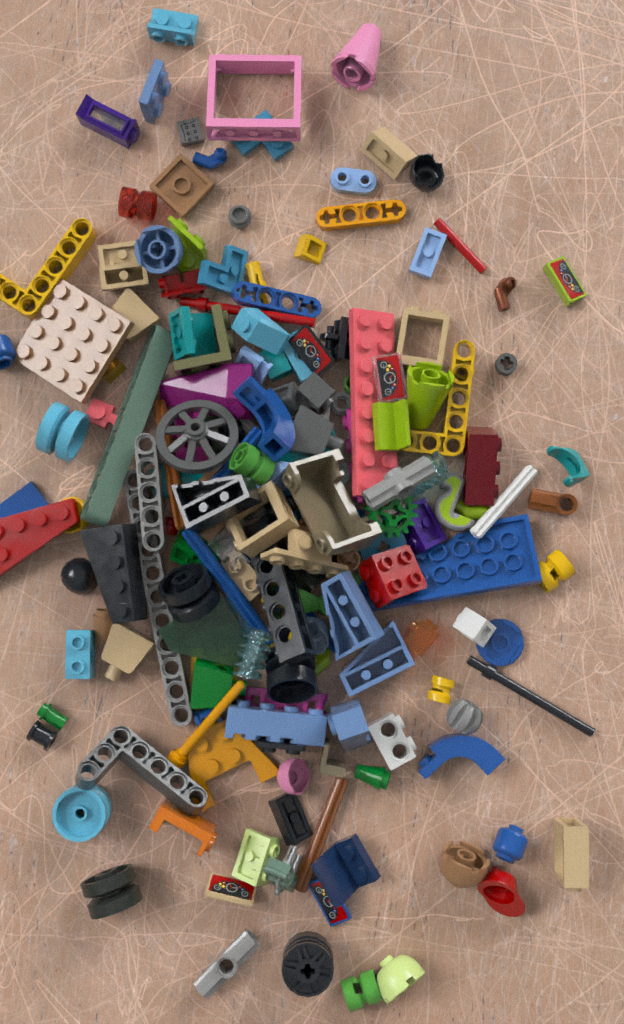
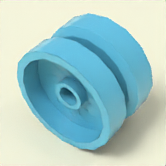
M59 402L53 403L39 426L35 442L36 449L49 455L55 451L57 458L68 463L71 462L78 454L85 440L90 422L89 415L78 410L71 413L68 406Z
M77 785L68 788L55 801L52 810V820L57 832L65 839L73 842H83L95 837L109 822L112 813L111 799L100 785H96L87 791L79 789Z

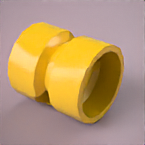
M558 549L546 556L545 562H538L542 577V583H539V586L546 593H550L557 588L560 580L565 582L576 574L570 561Z

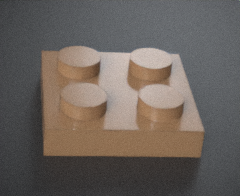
M181 153L149 185L150 190L183 220L215 187L214 183Z

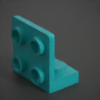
M180 306L168 314L175 361L217 353L212 314L190 313L189 306Z

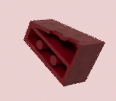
M467 426L466 448L463 450V455H465L463 470L465 484L462 489V500L465 505L494 506V499H498L499 487L498 484H495L496 475L500 474V461H497V452H501L502 438H498V434L492 427Z

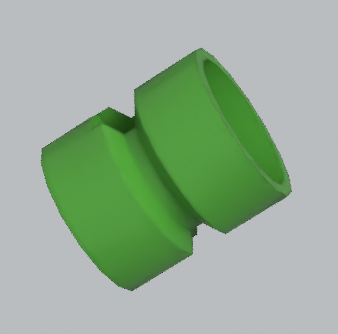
M248 442L241 443L235 449L229 461V468L232 471L253 479L257 486L265 484L270 479L276 466V462L270 459L264 452H259L255 446Z
M373 969L360 973L359 978L350 976L340 980L350 1013L363 1009L365 1003L371 1006L383 1001ZM362 988L363 993H357Z

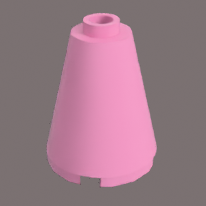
M371 23L363 24L331 63L333 68L331 71L332 76L345 88L350 89V86L357 88L356 91H365L372 87L375 81L382 33L376 25Z

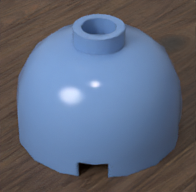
M152 225L145 228L141 232L142 234L135 242V256L138 263L148 272L154 274H165L175 270L184 256V246L181 238L174 230L162 225Z

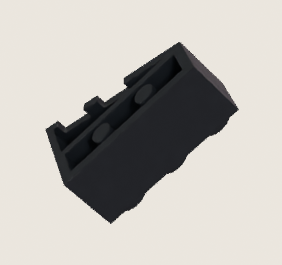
M242 474L214 478L209 481H194L189 484L171 485L186 529L197 533H202L262 502L255 481Z

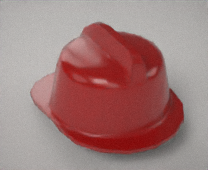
M498 865L493 866L492 870L486 874L484 880L477 885V890L496 912L508 917L521 916L525 912L526 906L517 893L515 877L503 871Z

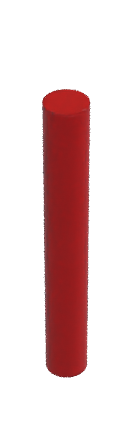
M441 218L434 222V226L441 233L447 235L446 238L480 274L487 269Z

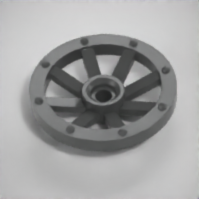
M191 400L176 405L162 417L156 430V444L162 459L175 470L189 474L207 473L223 466L231 458L239 441L238 427L233 415L222 405L208 400ZM200 411L197 419H192L187 414ZM209 413L220 417L219 419L205 422ZM178 418L186 424L185 426H170ZM227 425L230 435L227 437L211 431V429ZM183 434L166 447V435ZM209 439L226 445L217 456L208 443ZM185 443H188L185 461L173 455ZM201 446L209 460L193 462L196 447Z

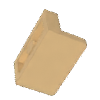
M384 126L372 131L361 148V151L394 180L399 178L407 164L417 157V154Z

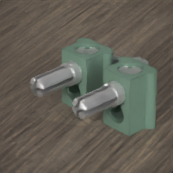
M290 845L283 861L269 857L263 868L270 884L276 886L274 893L276 896H279L284 890L292 893L298 881L295 873L302 857L296 854L298 848L294 845Z

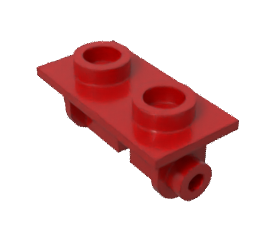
M199 268L183 272L185 281H180L178 273L164 275L161 279H158L159 287L165 288L161 291V298L167 297V299L171 300L181 297V294L190 292L191 295L203 293V289H208V287L197 284Z

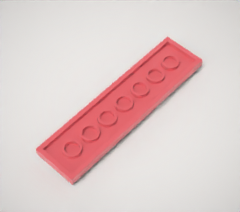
M352 308L349 310L352 496L363 497V491L382 481L390 470L398 467L397 452L375 451L372 412L373 403L396 402V398L383 400L376 361L377 358L395 355L394 314Z

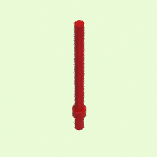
M181 296L180 306H189L202 312L212 311L211 305L221 304L223 311L227 310L228 314L238 315L241 308H249L213 302L209 298L203 297L195 299ZM259 309L276 322L299 326L308 324L311 328H315L316 318Z

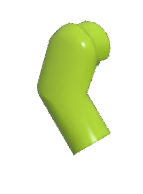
M327 647L326 651L315 656L316 676L331 662L329 647Z

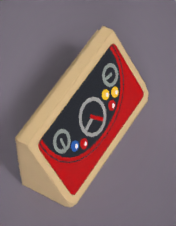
M212 872L205 896L252 907L257 887L238 878Z

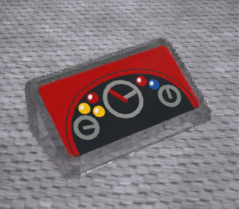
M401 353L372 357L379 402L394 403L401 399H408Z

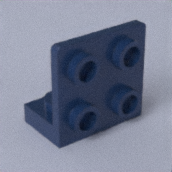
M357 834L336 841L311 864L312 870L334 908L340 907L359 887L376 882L381 877Z

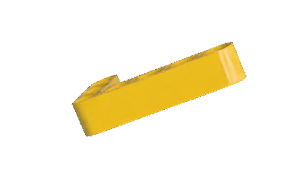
M79 218L72 223L26 290L0 274V301L33 321L59 280L62 278L67 281L95 242L97 234L91 222L85 218ZM84 228H88V229H89V231H88V233H87L86 235H84V236H80V235H79V233H80V231H81L82 229H84ZM70 247L76 248L73 254H66ZM62 266V270L59 273H53L55 267ZM43 285H49L46 292L40 293V288ZM11 291H16L15 297L8 299V294ZM35 303V309L27 312V306Z
M461 340L456 343L451 351L449 370L453 373L454 377L457 369L464 370L467 377L462 382L454 378V384L446 396L442 433L410 430L411 446L400 451L451 457L461 454L464 450L475 359V346L471 341ZM459 346L468 348V357L463 358L458 355L457 349ZM458 392L463 395L464 401L462 405L453 403L452 395ZM452 416H457L461 420V425L458 429L452 428L449 424ZM425 437H432L434 439L435 446L432 450L424 448L423 440ZM450 439L456 440L458 443V450L454 453L448 451L446 446Z

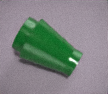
M357 764L354 778L379 791L380 788L386 790L391 771L386 770V767Z

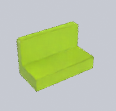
M401 399L394 403H373L375 451L397 452L410 447L408 400Z

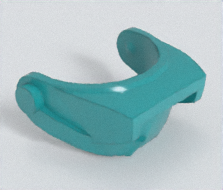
M550 446L547 449V455L557 459L570 475L563 480L565 486L572 487L590 476L577 451Z

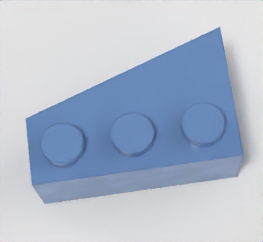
M350 570L342 572L321 584L326 614L329 616L331 626L330 634L336 651V661L385 635Z

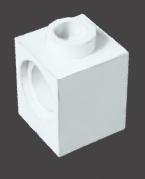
M468 607L464 608L453 624L456 630L481 647L485 646L496 630V627L487 619Z

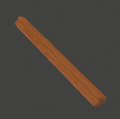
M164 399L153 402L157 426L162 417L168 412ZM166 435L165 444L168 447L173 443L172 435ZM163 460L174 524L177 530H183L186 527L171 487L174 484L181 485L179 471L170 467Z

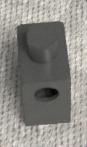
M300 405L293 422L295 441L288 452L311 457L325 453L326 449L335 450L339 448L341 451L344 440L332 435L334 424Z

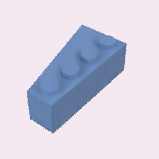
M357 697L330 706L331 713L327 714L328 723L332 735L338 734L345 752L372 743L370 732Z
M236 699V703H231L228 707L224 738H233L234 733L241 734V737L246 740L260 739L262 736L270 742L280 743L285 742L286 739L290 740L292 744L324 747L327 714H323L321 709L309 708L308 712H302L296 706L285 705L284 709L274 708L275 704L260 702V706L250 705L251 701Z

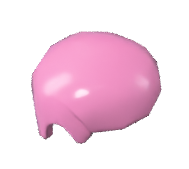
M290 758L285 760L279 767L277 782L279 787L287 794L301 795L308 787L310 771L304 759Z

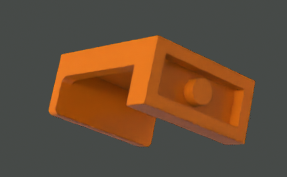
M167 798L159 807L149 826V829L157 833L166 820L200 839L202 844L196 854L200 857L204 851L209 853L218 835L214 832L217 827L216 824L199 815L190 816Z

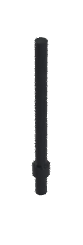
M471 655L467 659L466 664L480 671L483 677L488 680L493 679L589 737L593 735L595 728L498 672L495 666L490 663L485 664Z

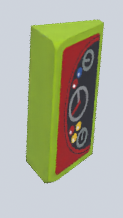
M564 256L544 265L543 270L566 307L587 296Z

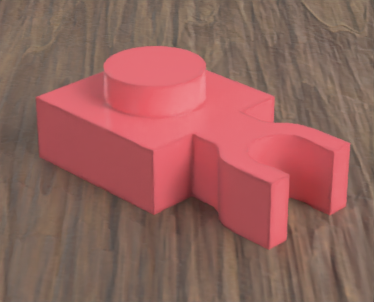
M95 398L92 399L86 412L89 415L90 423L106 430L109 423L114 426L118 414H114L116 409L114 406Z

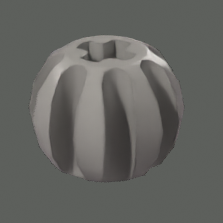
M458 699L449 706L447 722L453 729L461 734L468 735L480 728L483 721V713L474 703L466 699Z

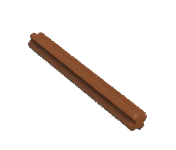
M335 777L297 875L298 881L294 889L299 892H307L314 873L311 864L322 853L348 785L346 778Z

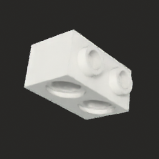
M391 711L367 724L391 771L416 757L414 750L417 747L411 736L406 738L402 729L405 728V725L399 714L394 716ZM384 723H392L394 725V730L391 734L384 735L381 732V727ZM402 744L405 746V753L402 756H395L392 751L395 745Z

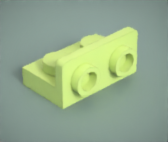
M246 828L232 876L255 887L267 885L269 880L263 868L269 857L276 859L279 855L281 838L277 836L270 837L252 828Z

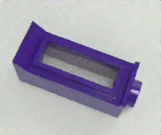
M88 94L85 95L76 112L80 124L129 149L131 144L135 143L140 135L136 119L133 120L94 100Z

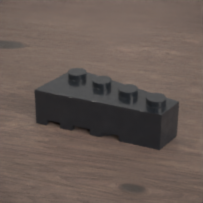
M117 524L79 531L112 624L148 619L136 524Z

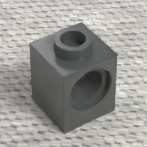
M315 372L297 388V393L317 412L322 408L327 410L335 401L333 398L335 391Z

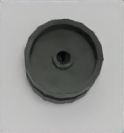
M123 864L107 869L87 878L80 884L83 896L85 898H93L87 905L91 919H100L117 914L142 900L143 896L139 885L130 884L136 877L132 864Z

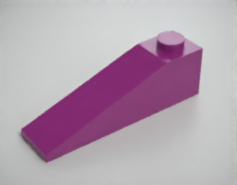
M227 363L216 369H204L197 374L189 376L185 374L163 380L159 386L160 399H164L167 406L171 407L191 400H208L225 407L235 419L251 420L252 412L232 393L250 375L253 377V364Z

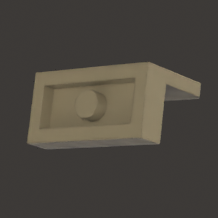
M325 738L320 758L319 773L344 778L345 763L344 761L327 758L330 742L329 739Z

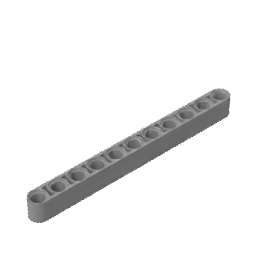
M131 469L127 472L123 484L131 524H136L143 584L170 719L176 726H185L193 719L194 709L190 708L191 693L177 623L171 616L167 604L164 601L158 604L153 599L160 581L167 575L162 551L154 552L150 557H147L144 553L145 547L142 543V533L139 530L141 524L140 510L135 508V502L139 499L138 486L132 487L130 484L131 478L137 475L136 469ZM149 488L145 493L147 499H151ZM151 511L147 516L150 524L156 522L154 511ZM153 535L149 540V544H153L155 548L160 545L159 535ZM152 567H157L160 571V575L156 580H151L149 577V570ZM162 613L169 617V623L166 627H162L158 623V617ZM165 637H170L174 641V646L171 650H166L162 645ZM169 661H176L178 663L179 670L176 674L168 671L167 664ZM178 684L182 686L184 693L181 697L173 695V685ZM179 708H183L188 712L187 720L182 721L178 719L176 712Z

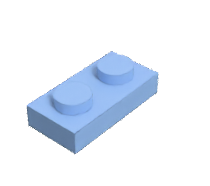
M425 227L408 272L430 280L447 235Z

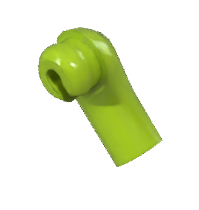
M459 500L454 510L462 516L475 521L479 520L490 506L476 505L470 507L465 505L462 500Z

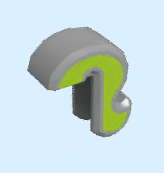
M449 473L441 480L439 489H444L446 493L440 496L433 506V513L439 524L452 531H463L470 528L475 522L453 512L465 484L463 477L459 473Z

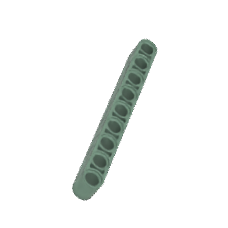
M154 324L149 331L81 511V520L99 527H105L110 520L135 453V439L143 432L173 351L171 331L157 324Z

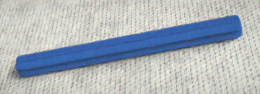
M185 529L182 532L184 539L263 645L269 646L274 640L269 633L267 625L197 532Z

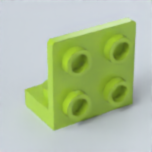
M170 215L167 218L169 225L181 238L184 246V256L177 269L182 274L185 271L198 268L200 270L201 261L208 260V251L204 247L205 242L197 234L192 236L187 231L189 229L188 226L180 218L175 220Z

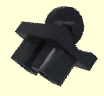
M342 316L340 320H335L333 326H327L326 333L319 335V340L325 342L326 349L331 350L330 354L335 359V363L341 360H350L349 345H346V340L349 338L348 317Z

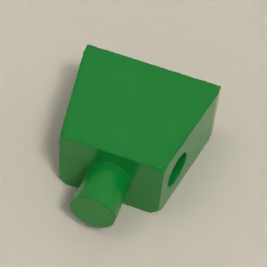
M197 657L194 664L190 708H215L234 684L240 681L233 680L235 668L227 664ZM243 681L245 687L239 695L246 696L247 681Z

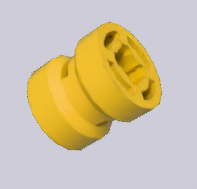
M432 675V687L428 690L426 698L449 705L451 700L450 691L454 688L456 681Z

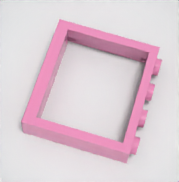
M269 54L209 55L206 115L208 140L301 141L302 56ZM217 74L294 75L293 119L215 118Z

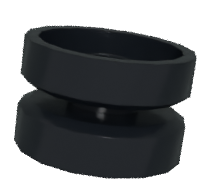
M192 562L175 568L160 581L158 586L159 594L164 603L167 604L171 616L174 620L181 623L193 622L205 617L215 609L221 598L215 582L212 581L209 571L202 563Z

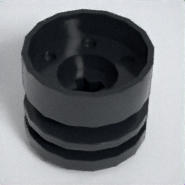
M275 646L267 650L264 655L267 674L266 686L267 695L272 701L285 704L300 703L313 698L317 694L315 656L291 666L279 662L275 656Z
M300 932L290 938L284 948L281 971L283 980L289 990L298 996L312 997L319 995L328 988L333 979V952L331 945L325 937L317 932ZM305 964H310V971H306Z

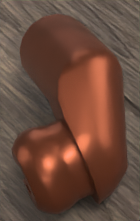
M514 277L503 278L494 290L499 312L510 309L507 297L517 285Z

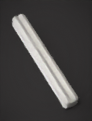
M531 465L525 466L494 502V506H490L470 529V533L475 538L479 539L485 535L537 475V470Z

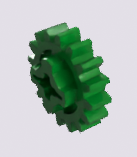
M409 495L401 500L396 498L375 511L370 509L369 506L365 507V510L370 511V515H367L368 520H372V523L377 522L382 530L380 535L384 533L386 538H391L393 533L394 537L399 538L400 531L407 534L409 532L407 526L415 525L411 519L412 517H418V514L413 513V509L418 506L417 504H411L410 501L414 497ZM400 501L403 502L405 509L400 504ZM392 509L399 512V514L391 515L388 512H383V510ZM377 514L381 517L382 524L379 521ZM402 518H404L403 521L397 526V523H398Z

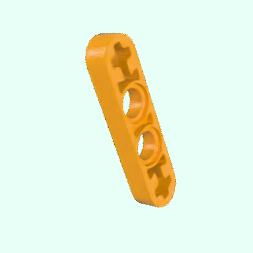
M397 199L321 208L317 212L316 223L323 231L394 224L403 220L406 207L402 201ZM383 207H385V212H388L386 213L385 218H382ZM392 207H396L399 211L398 216H394L393 212H390ZM371 208L376 209L379 216L376 219H369L365 214L366 211ZM347 211H352L356 218L352 222H347L343 219V214ZM338 212H339V221H340V223H336V221H337L336 213H338ZM325 214H328L329 218H334L330 219L328 224H325L324 220H320L323 219Z

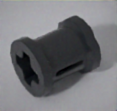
M37 720L28 732L26 739L37 742L44 747L43 750L48 751L55 742L59 732H52L42 726L41 722Z

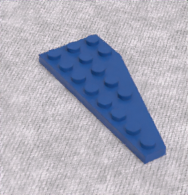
M528 514L498 519L482 538H475L470 533V530L464 533L460 532L454 535V538L415 555L427 582V587L424 590L398 598L387 606L377 609L370 598V592L365 581L359 584V588L372 612L542 583Z

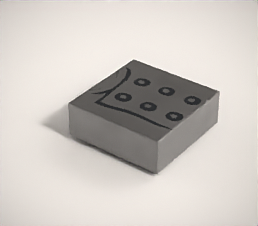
M199 117L177 122L182 147L204 142Z

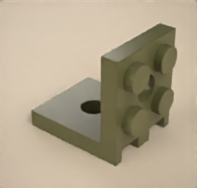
M221 304L211 305L220 352L173 361L174 369L178 376L185 374L189 376L200 373L204 369L212 370L221 367L223 364L234 363L232 353H236L232 333L228 334L227 332L232 330L227 310L223 311Z

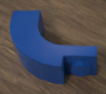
M250 375L232 394L257 418L262 430V437L257 446L270 459L276 462L293 446L295 441L294 424L289 411L279 396L271 388L266 391Z
M453 733L439 737L428 745L434 753L431 756L426 754L418 762L420 766L417 770L424 779H427L448 759L466 757L473 760L488 776L505 758L491 744L480 737L471 734Z

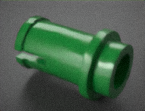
M44 703L36 715L39 716V720L44 719L60 731L69 718L52 708L51 703L49 705Z

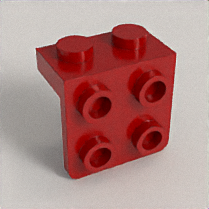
M403 545L371 555L358 566L360 575L370 592V598L377 609L387 606L398 598L424 590L427 587V582L409 545Z

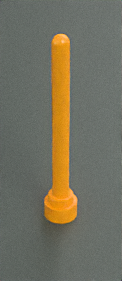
M237 681L181 748L172 750L166 759L181 770L187 763V754L241 693L245 683Z

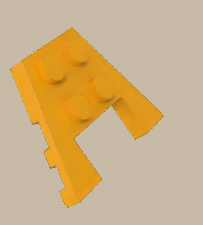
M226 719L213 724L188 753L190 778L204 788L208 795L202 811L216 805L206 783L207 780L249 760L261 783L276 776L279 770L252 740H246L241 737V734L234 733L233 738H224ZM193 798V804H200L198 799Z

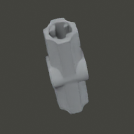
M423 456L404 468H393L384 476L382 481L363 491L362 495L369 508L375 511L396 498L401 500L408 497L415 490L416 486L435 476L436 470L430 459Z
M245 929L226 949L219 953L214 962L193 982L202 997L209 999L228 978L235 975L237 969L260 947L261 943L251 931ZM228 959L232 961L233 966L226 968L221 964V961Z

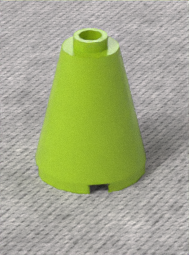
M416 362L414 367L411 365L408 367L407 400L409 425L415 430H423L431 425L454 384L455 377L450 370H448V374L442 371L443 366L439 364Z

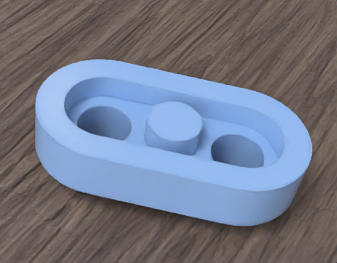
M340 167L332 172L330 183L331 187L338 193L368 196L376 188V177L367 170ZM344 176L346 177V180L340 181L338 177ZM367 179L369 183L363 184L361 180Z

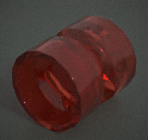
M122 187L118 202L119 216L128 219H134L137 216L139 221L152 223L156 215L157 193L142 190L139 193L136 188Z

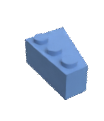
M393 620L382 629L385 635L368 643L338 673L349 697L415 665Z

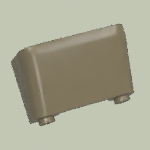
M339 448L291 462L283 474V482L289 488L315 540L317 550L326 556L366 549L382 533L377 522L368 524L367 516L360 518L341 482L345 474L343 471H339V462L344 459Z

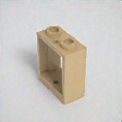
M417 306L403 308L395 354L398 355L400 369L408 370L409 365L414 367L416 362H431L443 365L450 315H446L441 310L422 311V308ZM408 318L442 324L436 360L402 355Z
M271 480L258 488L262 499L261 503L225 522L227 529L235 538L233 544L237 551L251 558L288 535V531L300 527L283 490ZM270 501L278 520L247 539L239 521Z
M553 817L554 877L569 892H581L582 888L589 889V827L578 818Z

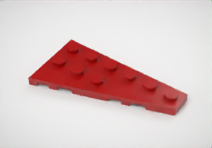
M70 498L0 518V577L27 559L29 555L39 551L45 544L54 538H58L80 522L75 499Z

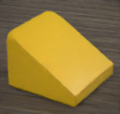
M310 234L301 235L294 257L320 265L327 243Z

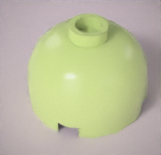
M390 954L379 963L382 968L377 973L376 982L382 999L387 1005L397 998V995L405 992L425 974V971L414 958L408 955H399L393 958Z

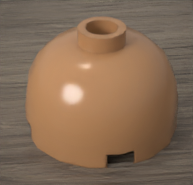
M453 841L445 843L440 856V868L443 876L454 887H475L484 880L490 865V858L487 860L484 857L485 852L481 848L465 841H460V845H452Z

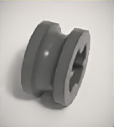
M510 353L501 354L495 362L496 371L503 376L512 374L517 367V359ZM505 359H508V363L512 364V368L509 366L505 370L504 365H501L500 361L503 362Z

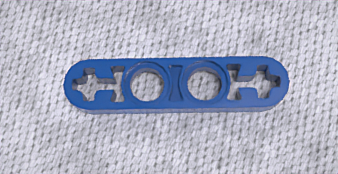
M245 281L238 282L231 291L232 300L241 306L316 318L321 312V304L316 298ZM243 288L244 293L249 295H246L244 298H241L240 293L237 292H239L240 289ZM254 291H256L254 301H251V299L253 298V296L251 295ZM267 293L271 297V303L263 304L259 299V295ZM282 299H291L294 305L293 308H284ZM299 301H301V303H300L301 308L299 309V311H297L298 306H299ZM308 304H311L312 309L315 310L310 314L308 313L309 310L303 307H307Z

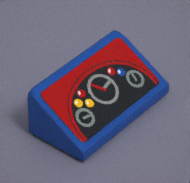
M316 877L310 881L309 888L330 927L352 918V913L346 902L340 907L334 908L318 878Z

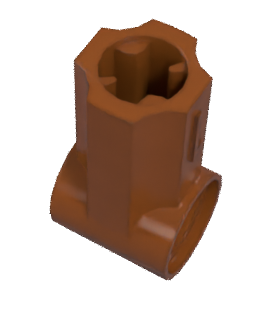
M531 488L528 509L567 516L574 513L578 507L577 499L571 494ZM561 499H567L570 502L571 508L569 511H563L560 508L559 503Z

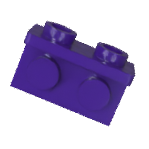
M425 497L412 503L418 506L413 509V513L418 514V517H412L411 521L415 525H408L409 532L407 534L403 533L407 540V545L411 547L414 555L447 539ZM402 518V519L397 523V526L403 521L404 518Z

